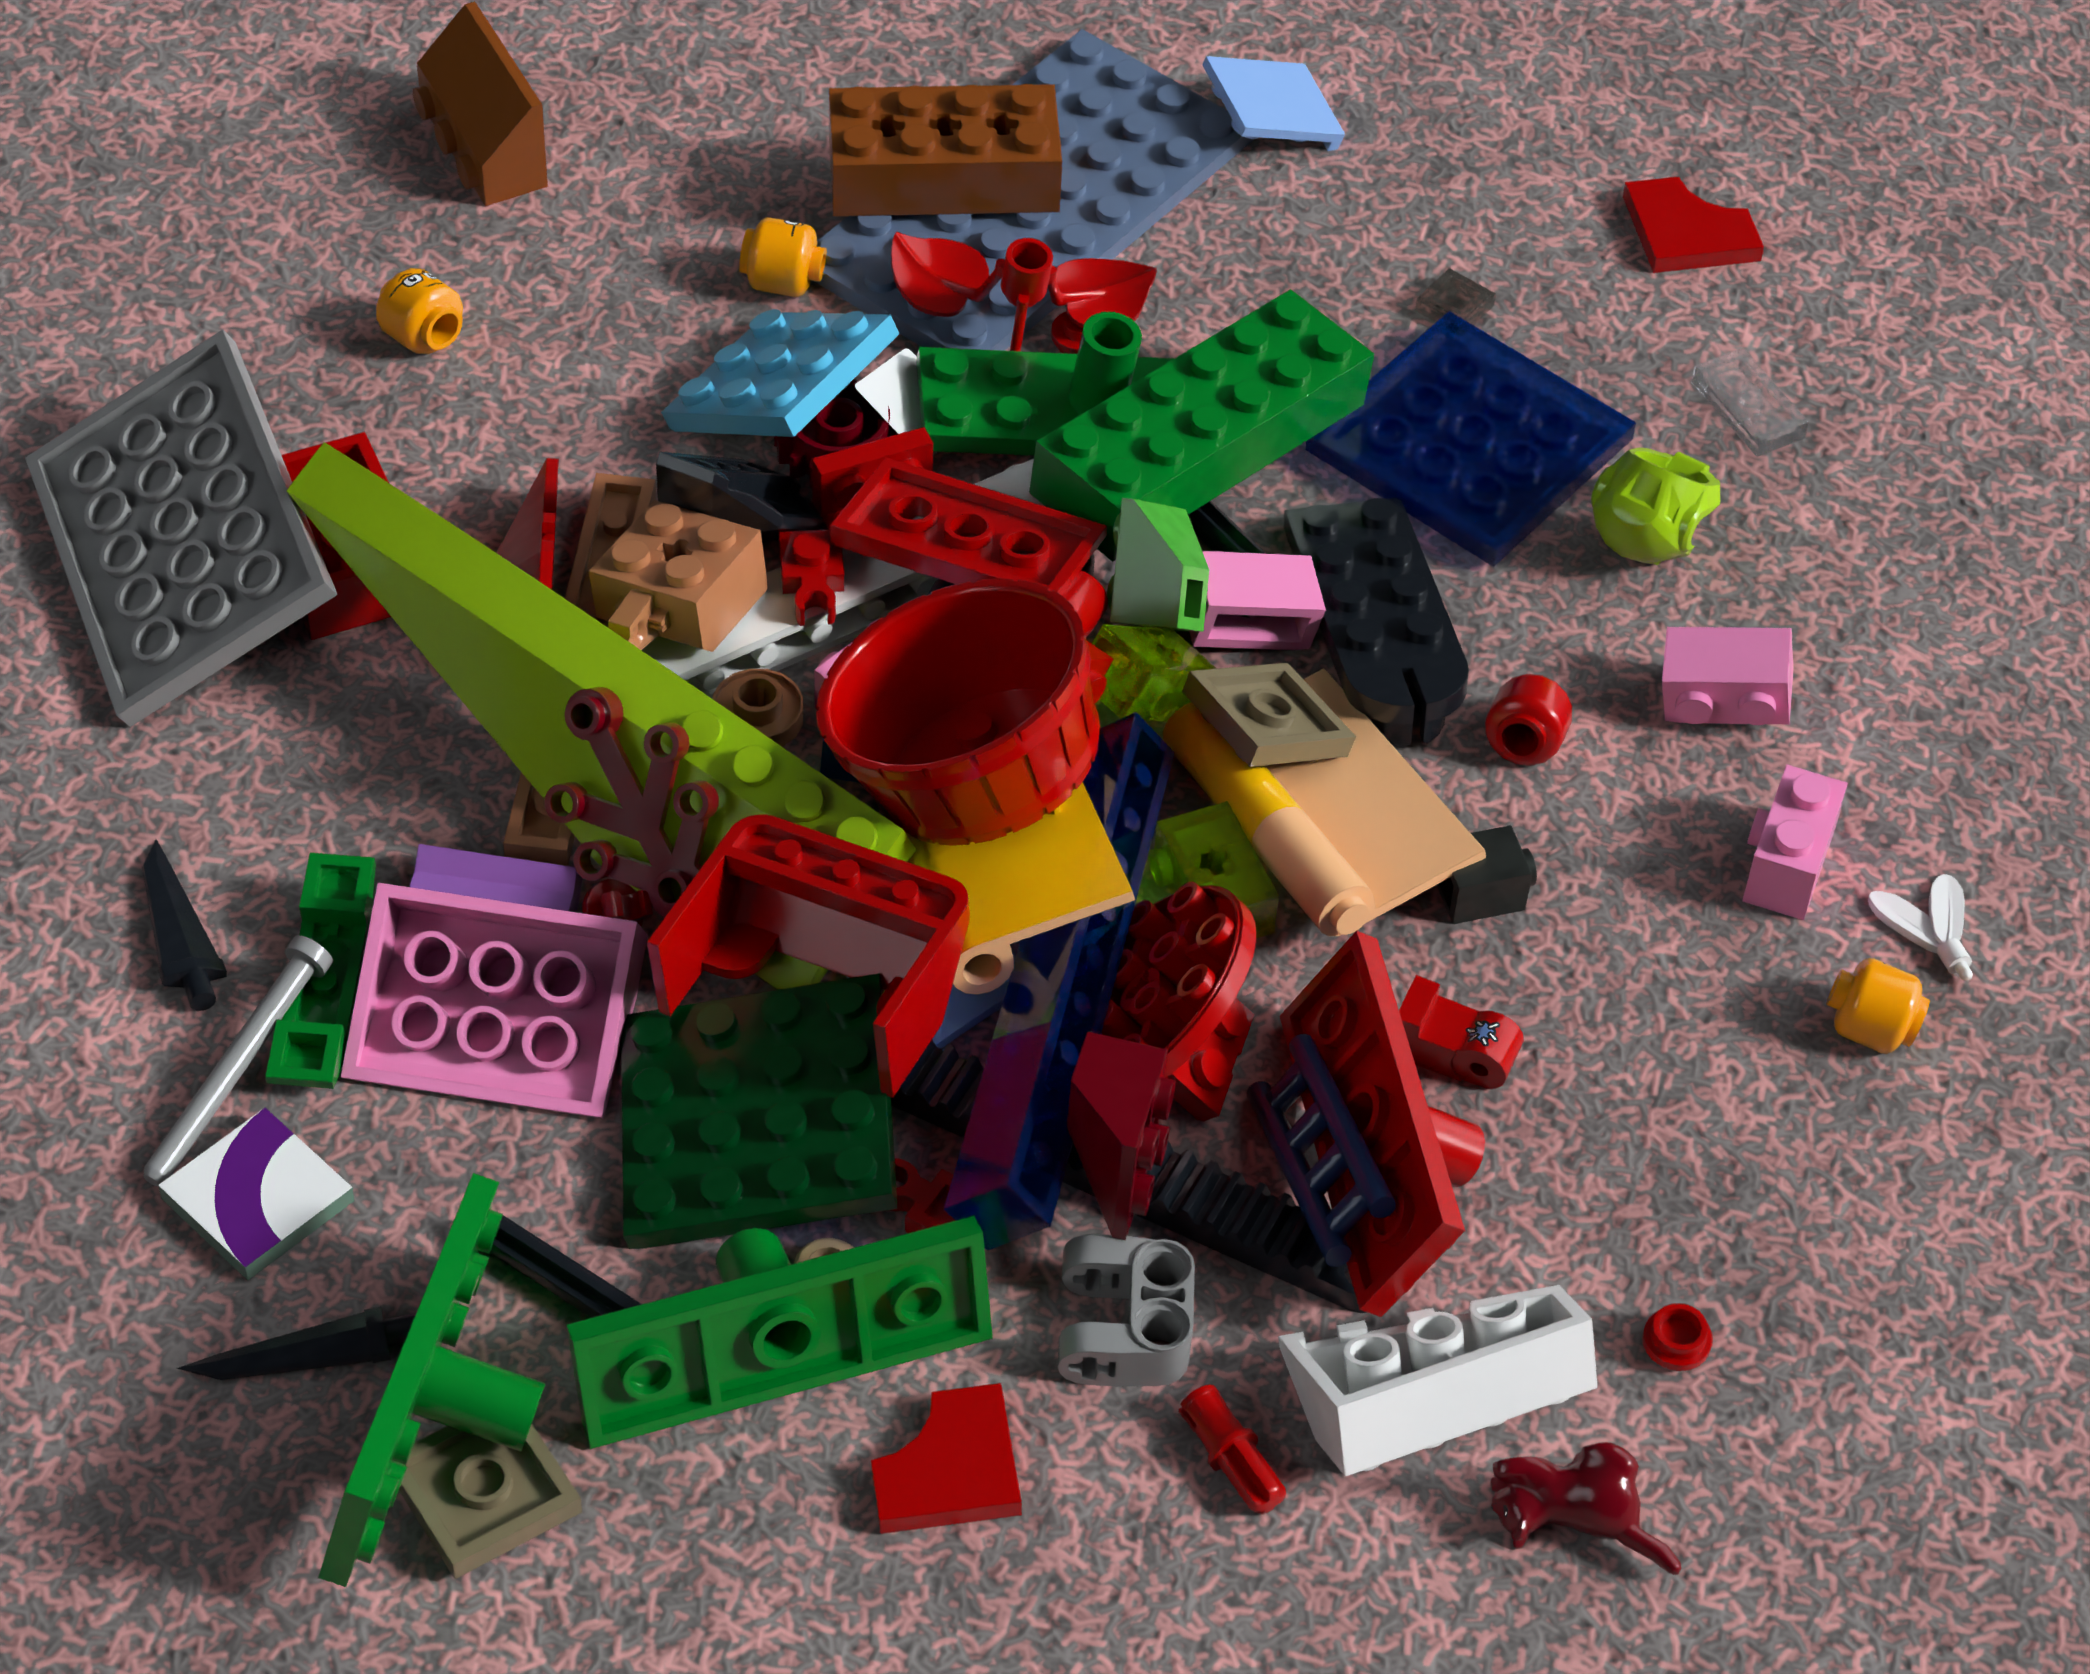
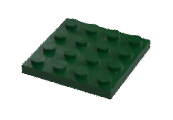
M880 973L678 1006L671 1016L660 1013L658 1009L627 1014L621 1037L623 1237L629 1249H645L734 1235L737 1232L751 1228L772 1229L898 1209L891 1097L881 1092L873 1022L877 1018V1003L885 991L882 989Z

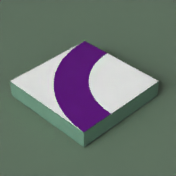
M266 1107L158 1185L161 1199L246 1280H250L355 1201L353 1187Z

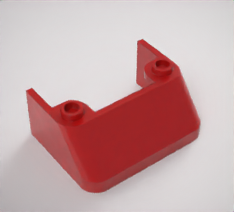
M758 814L745 817L729 829L647 941L658 1010L662 1014L671 1016L703 971L728 979L745 978L761 970L775 951L850 978L880 973L882 989L885 991L877 1003V1018L873 1022L881 1092L893 1098L943 1023L970 921L967 890L962 883L952 877L772 815Z

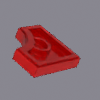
M1679 176L1625 182L1623 199L1653 273L1761 261L1764 245L1748 208H1725L1706 202L1690 192Z
M1001 1383L932 1392L930 1416L919 1435L898 1452L871 1460V1474L880 1534L1022 1515V1501Z

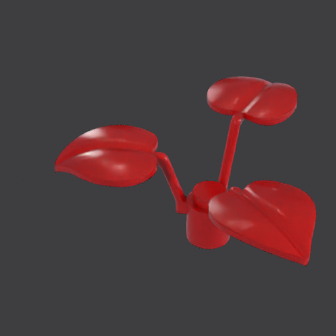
M895 232L891 248V270L899 292L911 306L929 315L939 317L956 316L963 311L968 299L974 302H981L1001 280L1003 294L1012 305L1016 306L1010 351H1021L1027 308L1041 301L1045 297L1047 289L1052 303L1056 306L1066 305L1069 320L1082 329L1088 318L1101 312L1120 313L1135 322L1141 314L1157 273L1156 267L1128 261L1097 258L1074 259L1056 268L1052 266L1053 254L1051 249L1042 241L1034 238H1021L1013 241L1007 248L1005 259H998L996 261L995 270L990 275L987 262L979 251L954 240L918 238Z

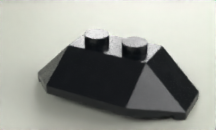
M669 452L659 453L656 462L657 495L660 502L673 504L681 508L761 530L762 543L779 540V532L820 530L823 518L811 500L799 493L801 485L797 479L744 459Z

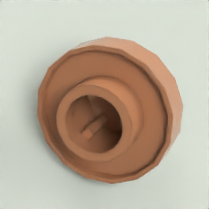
M770 669L743 670L733 673L723 680L712 695L713 700L782 747L796 738L803 726V695L798 685L785 674Z

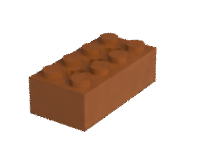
M1055 84L829 88V149L833 216L1060 212L1062 152Z

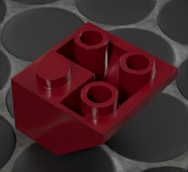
M1087 1032L1071 1079L1067 1129L1111 1236L1126 1240L1134 1214L1146 1216L1149 1208L1155 1176L1147 1174V1171L1151 1170L1153 1165L1161 1167L1164 1160L1170 1126L1159 1124V1119L1166 1121L1168 1119L1176 1080L1165 1078L1168 1049Z

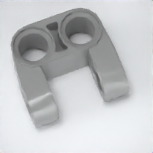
M1103 1234L1081 1235L1068 1241L1063 1249L1062 1281L1064 1286L1071 1292L1082 1296L1129 1299L1128 1324L1079 1322L1063 1329L1059 1336V1373L1065 1379L1074 1383L1097 1386L1169 1385L1179 1380L1188 1368L1194 1324L1195 1265L1193 1256L1188 1249L1176 1241L1167 1239L1154 1240L1127 1236L1126 1240L1113 1238L1111 1235ZM1153 1282L1169 1283L1170 1286H1159L1153 1284ZM1153 1340H1162V1341H1166V1342H1168V1343H1170V1344H1169V1345H1157V1344L1151 1343L1150 1341H1153Z

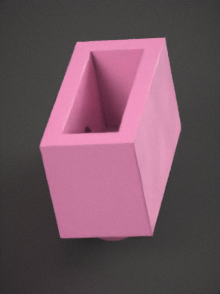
M1202 551L1210 571L1204 631H1189L1193 647L1273 650L1310 649L1326 611L1311 556Z
M1667 627L1662 674L1665 721L1688 724L1790 725L1793 682L1792 628Z
M1788 764L1786 765L1770 811L1758 808L1752 824L1747 844L1755 846L1757 849L1751 865L1743 902L1804 920L1836 828L1848 785L1847 782Z

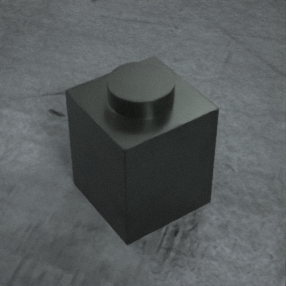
M1511 825L1471 833L1485 849L1486 858L1454 871L1452 877L1437 884L1452 923L1458 924L1526 910L1530 886H1534L1537 881L1536 865L1531 851L1528 848H1521Z

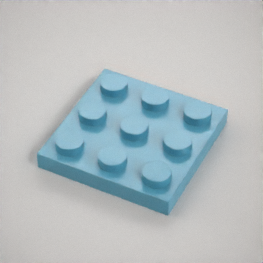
M777 309L765 311L751 320L749 324L750 329L735 343L718 351L714 356L715 362L699 377L683 384L678 390L679 396L661 413L669 429L675 432L794 437L899 335L898 329L890 314H864L861 311H852L846 314L822 313L819 310L805 313L781 312Z

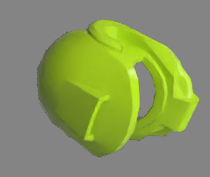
M1638 447L1630 449L1613 465L1605 468L1595 484L1591 497L1595 526L1605 544L1621 557L1658 565L1662 561L1688 556L1695 547L1692 545L1691 540L1697 525L1720 505V481L1709 472V465L1681 452L1671 455L1650 448Z

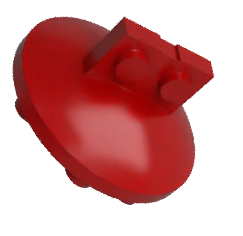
M1193 881L1185 883L1174 894L1154 904L1149 900H1143L1134 905L1124 917L1122 928L1098 950L1085 967L1073 970L1059 987L1058 996L1062 999V1002L1053 1021L1045 1028L1039 1039V1047L1044 1051V1073L1050 1088L1060 1098L1069 1101L1071 1079L1087 1032H1093L1168 1049L1165 1078L1176 1080L1173 1099L1197 1120L1207 1121L1218 1117L1233 1078L1232 1070L1237 1056L1241 1055L1255 1015L1236 998L1249 971L1256 945V925L1249 908L1228 889L1213 885L1199 886ZM1069 1007L1080 1015L1078 1027L1066 1017H1063Z

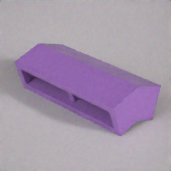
M418 844L415 870L409 887L577 912L583 878L577 873L575 867Z

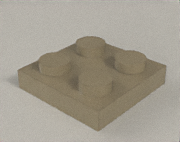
M1289 663L1190 671L1182 690L1186 697L1201 712L1203 718L1213 725L1235 750L1236 755L1246 762L1249 767H1265L1272 764L1301 761L1313 762L1320 759L1348 757L1356 738L1354 733Z
M532 1424L521 1452L445 1426L414 1443L405 1465L407 1470L399 1490L454 1579L582 1513L581 1497Z

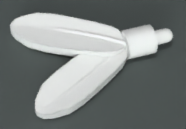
M1942 874L1932 883L1928 900L1929 916L1895 894L1883 891H1873L1870 893L1868 904L1879 920L1922 948L1937 953L1950 974L1958 973L1964 981H1969L1972 978L1973 973L1969 968L1972 959L1960 942L1964 926V893L1953 876Z

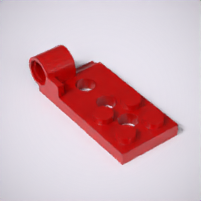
M885 457L830 525L831 545L950 583L959 584L968 581L974 583L976 580L1002 578L1014 579V581L1025 580L1049 587L1051 592L1055 590L1074 606L1082 621L1085 638L1088 637L1108 607V597L1103 586L1092 575L1081 571L1107 536L1106 525ZM916 516L923 517L921 519H914ZM971 533L978 535V536H974V537H967V536H969ZM1017 551H1031V552H1034V553H1033V554H1028V555H1022V554H1017V553H1014V552H1017Z

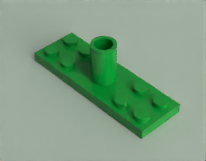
M1101 312L1087 319L1083 326L1077 354L919 347L916 368L921 428L925 427L932 439L934 452L1034 456L1037 440L1174 358L1138 357L1142 341L1141 330L1131 318L1116 312Z
M475 1173L472 1174L344 1491L318 1576L320 1579L346 1587L357 1560L368 1564L371 1563L385 1526V1517L389 1507H393L407 1470L405 1465L421 1426V1423L412 1420L414 1415L520 1452L523 1449L546 1383L441 1347L442 1343L456 1347L469 1311V1307L458 1303L460 1301L469 1305L472 1296H476L489 1257L477 1252L480 1250L489 1254L503 1217L502 1213L491 1210L500 1183L498 1181Z
M975 1216L791 1264L779 1238L774 1233L761 1228L745 1229L729 1237L718 1250L716 1268L723 1283L566 1325L583 1430L590 1449L993 1339L983 1231Z

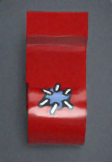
M1416 975L1399 1009L1415 1065L1458 1081L1470 1082L1486 1089H1497L1503 1086L1524 1042L1523 1032L1512 1019L1501 1013L1477 1011L1439 996L1440 984Z

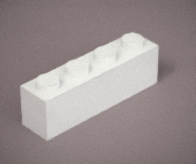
M1560 1285L1473 1300L1470 1302L1469 1313L1460 1315L1435 1312L1433 1308L1407 1312L1408 1324L1368 1331L1365 1320L1337 1325L1338 1337L1312 1342L1305 1341L1303 1332L1278 1336L1279 1348L1314 1438L1345 1477L1360 1471L1375 1469L1385 1462L1422 1449L1437 1447L1445 1441L1485 1427L1500 1425L1513 1417L1548 1405L1562 1403L1570 1397L1598 1388L1592 1318Z

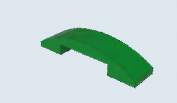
M323 853L309 854L299 904L302 919L299 935L310 938L324 947L332 956L333 963L323 977L311 976L284 1014L283 1019L276 1020L265 1075L267 1084L334 1089L344 1061L371 920L376 869L374 857Z

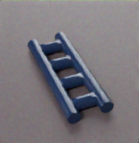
M1299 1034L1291 1039L1288 1047L1295 1061L1294 1064L1273 1087L1268 1082L1258 1081L1249 1086L1246 1095L1326 1263L1332 1267H1340L1346 1264L1352 1255L1345 1236L1368 1211L1375 1218H1385L1391 1215L1396 1209V1201L1314 1039L1308 1034ZM1308 1088L1315 1102L1291 1127L1284 1113ZM1328 1128L1335 1143L1311 1168L1304 1153ZM1349 1169L1356 1184L1331 1210L1324 1194Z

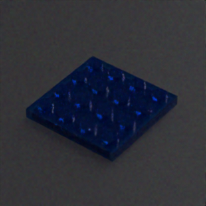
M1449 311L1369 380L1363 406L1307 440L1305 450L1380 497L1401 500L1407 514L1494 567L1633 440L1636 422Z

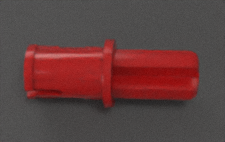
M1208 1384L1195 1389L1183 1399L1180 1404L1182 1408H1179L1178 1412L1206 1447L1209 1453L1208 1464L1214 1471L1222 1469L1250 1510L1261 1515L1271 1512L1275 1506L1284 1501L1286 1488L1257 1449L1258 1436L1253 1429L1244 1428L1239 1420L1236 1419L1215 1385Z

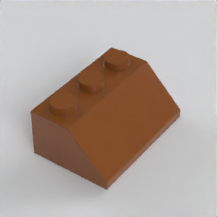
M475 1L467 3L417 62L419 87L413 88L412 93L421 119L424 121L431 119L433 122L435 136L443 154L452 153L455 157L457 172L463 186L467 190L474 188L486 207L548 187L543 108L541 101Z

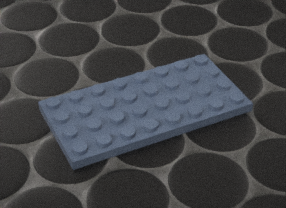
M1081 29L1012 84H1055L1062 152L1060 212L847 216L817 240V246L826 248L827 254L821 282H814L867 314H890L898 332L921 347L1005 351L1011 345L1016 306L1012 305L1003 294L1001 280L981 302H974L968 299L963 311L956 316L939 317L923 313L911 306L902 297L894 281L891 270V248L895 232L918 238L954 240L971 246L985 258L989 267V275L995 270L996 261L998 259H1005L1008 246L1013 241L1021 238H1034L1045 243L1052 251V266L1056 268L1074 259L1097 258L1113 260L1249 145L1253 139L1241 136L1232 128V118L1226 109ZM1048 289L1041 301L1027 308L1023 335L1057 307L1052 303Z

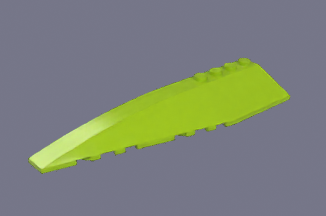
M323 442L286 490L544 800L547 791L552 786L576 782L582 785L588 794L620 805L589 741L576 737L568 728L564 716L567 702L574 693L588 688L605 687L613 691L622 703L623 720L616 735L643 789L645 788L651 759L647 756L644 749V737L647 731L655 725L672 722L679 724L687 732L689 749L687 754L679 761L664 830L674 848L682 821L673 805L676 790L681 785L690 782L706 781L710 783L718 793L719 806L716 813L708 821L699 859L700 865H704L736 822L745 817L758 814L772 815L909 862L916 852V848L902 828L598 620L327 443ZM585 704L584 718L590 726L593 721V712ZM664 732L661 736V747L665 753L670 754L673 742L671 737ZM693 790L690 795V803L692 808L699 813L702 809V798L698 792ZM564 792L561 803L565 811L570 813L573 808V801L571 796ZM582 820L564 823L581 844L603 839L609 841L616 848L618 854L650 863L640 842ZM593 849L591 856L602 866L600 854ZM672 878L671 890L678 900L681 896V886L677 880ZM631 886L635 891L642 890L634 886ZM775 951L765 966L755 975L776 990L819 983L828 970Z

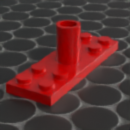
M1356 930L1279 1017L1288 1047L1291 1039L1299 1034H1308L1314 1039L1396 1201V1209L1391 1215L1385 1218H1375L1368 1211L1345 1236L1352 1252L1347 1266L1359 1310L1382 1317L1404 1293L1412 1288L1414 1283L1446 1250L1452 1247L1465 1231L1452 1187L1463 1186L1475 1175L1483 1159L1485 1138L1482 1129L1477 1124L1427 1105L1378 940ZM1289 1051V1054H1290V1057H1291V1061H1292V1065H1293L1295 1061H1294V1059H1293V1057H1292V1055H1291V1053H1290V1051ZM1308 1088L1301 1094L1305 1112L1315 1102ZM1328 1128L1314 1142L1318 1160L1335 1143ZM1349 1169L1327 1191L1332 1209L1356 1184Z

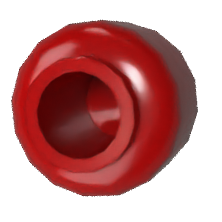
M1524 674L1511 678L1500 687L1485 718V734L1490 746L1501 758L1516 765L1533 766L1545 763L1558 753L1572 723V704L1562 687L1557 682L1543 675Z

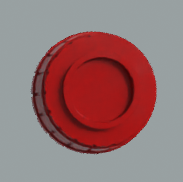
M993 578L976 580L974 583L968 581L932 591L931 594L926 596L924 594L890 611L886 617H881L867 627L834 661L827 673L828 677L824 679L818 693L816 718L821 736L843 769L860 782L877 802L884 816L902 828L906 834L908 833L918 840L932 844L938 842L940 845L957 846L969 845L970 842L977 844L1007 836V833H1015L1042 819L1043 815L1051 813L1072 795V791L1077 789L1086 778L1092 767L1091 762H1094L1098 751L1100 721L1093 700L1090 679L1091 658L1089 645L1084 636L1082 621L1074 606L1064 596L1055 590L1051 592L1049 587L1025 580L1014 581V579Z

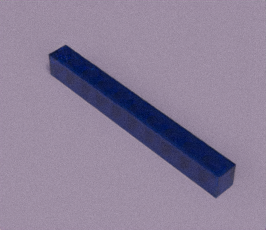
M1137 712L1100 728L1098 751L1094 762H1091L1092 767L1083 781L1133 890L1135 901L1020 940L1014 961V969L1010 975L944 1210L955 1221L975 1216L983 1231L984 1248L987 1251L1048 1228L1052 1224L1073 1143L1067 1129L1071 1079L1087 1032L1102 1033L1175 753Z

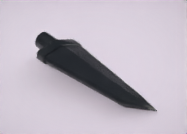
M156 839L142 866V872L159 960L158 973L164 986L185 989L193 1010H207L216 1002V996L210 981L227 977V970L223 959H220L170 862Z
M381 1306L365 1309L364 1312L222 1352L176 1369L218 1380H227L348 1364L391 1360L389 1346L405 1343L416 1313L384 1319Z

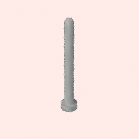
M300 935L292 939L285 949V955L289 960L288 964L144 1166L143 1177L147 1182L158 1186L174 1173L275 1029L276 1020L282 1019L311 976L320 978L325 975L333 963V958L320 944Z

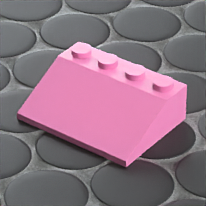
M377 883L341 1078L603 1119L621 1057V1037L627 1014L633 1013L637 998L648 935L636 921Z

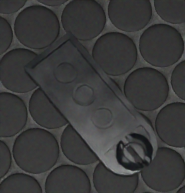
M1401 497L1373 498L1360 502L1314 505L1308 508L1284 510V530L1292 554L1312 557L1326 609L1319 626L1348 701L1359 712L1371 718L1372 723L1391 744L1400 747L1411 744L1414 712L1420 714V736L1423 743L1428 744L1440 734L1445 725V717L1457 710L1463 703L1467 692L1469 668Z

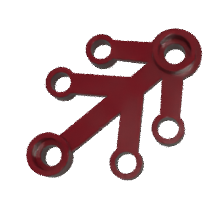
M605 687L579 690L567 702L564 715L565 722L576 737L589 741L620 805L588 794L586 789L579 783L567 782L554 785L547 791L544 800L546 812L551 819L559 823L582 820L639 841L650 863L618 854L616 848L609 841L598 839L583 843L576 849L573 858L574 867L582 878L589 881L609 877L647 891L653 908L665 918L677 902L671 890V879L674 878L681 886L682 895L702 868V865L699 864V859L709 818L716 813L719 806L718 793L706 781L686 783L676 790L673 805L682 821L673 848L664 830V824L679 761L687 754L689 749L687 732L682 726L672 722L655 725L647 731L644 737V749L647 756L651 759L645 788L643 789L616 735L624 714L619 697ZM585 704L593 712V721L590 726L584 718ZM664 732L671 737L673 742L670 754L665 753L661 747L660 741ZM693 790L698 792L702 798V809L699 813L692 808L690 803V795ZM564 792H567L573 801V808L570 813L565 811L561 803ZM593 849L602 858V866L599 871L591 864L590 855Z

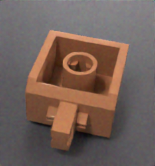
M654 500L589 570L596 617L607 620L609 629L640 650L644 649L657 636L713 652L768 589L761 530Z

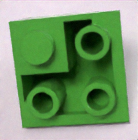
M1122 498L1121 513L1116 517L1113 527V539L1117 547L1115 574L1111 577L1107 588L1108 605L1111 609L1110 622L1163 630L1203 632L1210 570L1186 509L1137 499Z

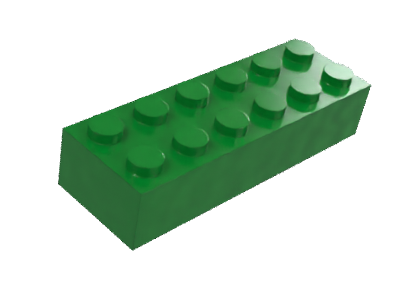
M1290 289L1037 440L1029 493L1045 507L1106 525L1107 536L1098 546L1097 550L1114 562L1116 560L1117 547L1113 539V527L1116 517L1121 513L1122 498L1137 499L1186 509L1189 515L1363 406L1375 354Z

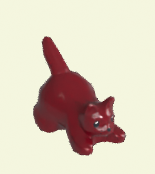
M1609 1442L1583 1447L1581 1452L1575 1455L1573 1461L1565 1467L1555 1465L1544 1458L1531 1456L1514 1457L1493 1463L1495 1477L1491 1478L1490 1486L1495 1495L1492 1497L1491 1508L1498 1515L1504 1528L1511 1533L1515 1549L1523 1548L1529 1535L1538 1528L1547 1524L1567 1526L1598 1538L1618 1540L1626 1547L1652 1560L1669 1574L1678 1575L1682 1569L1681 1562L1667 1544L1640 1528L1641 1503L1635 1484L1639 1466L1628 1450Z

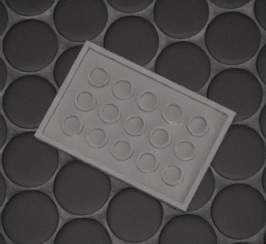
M223 329L25 457L116 716L130 727L338 595L307 517L286 491L292 484V480L237 344Z

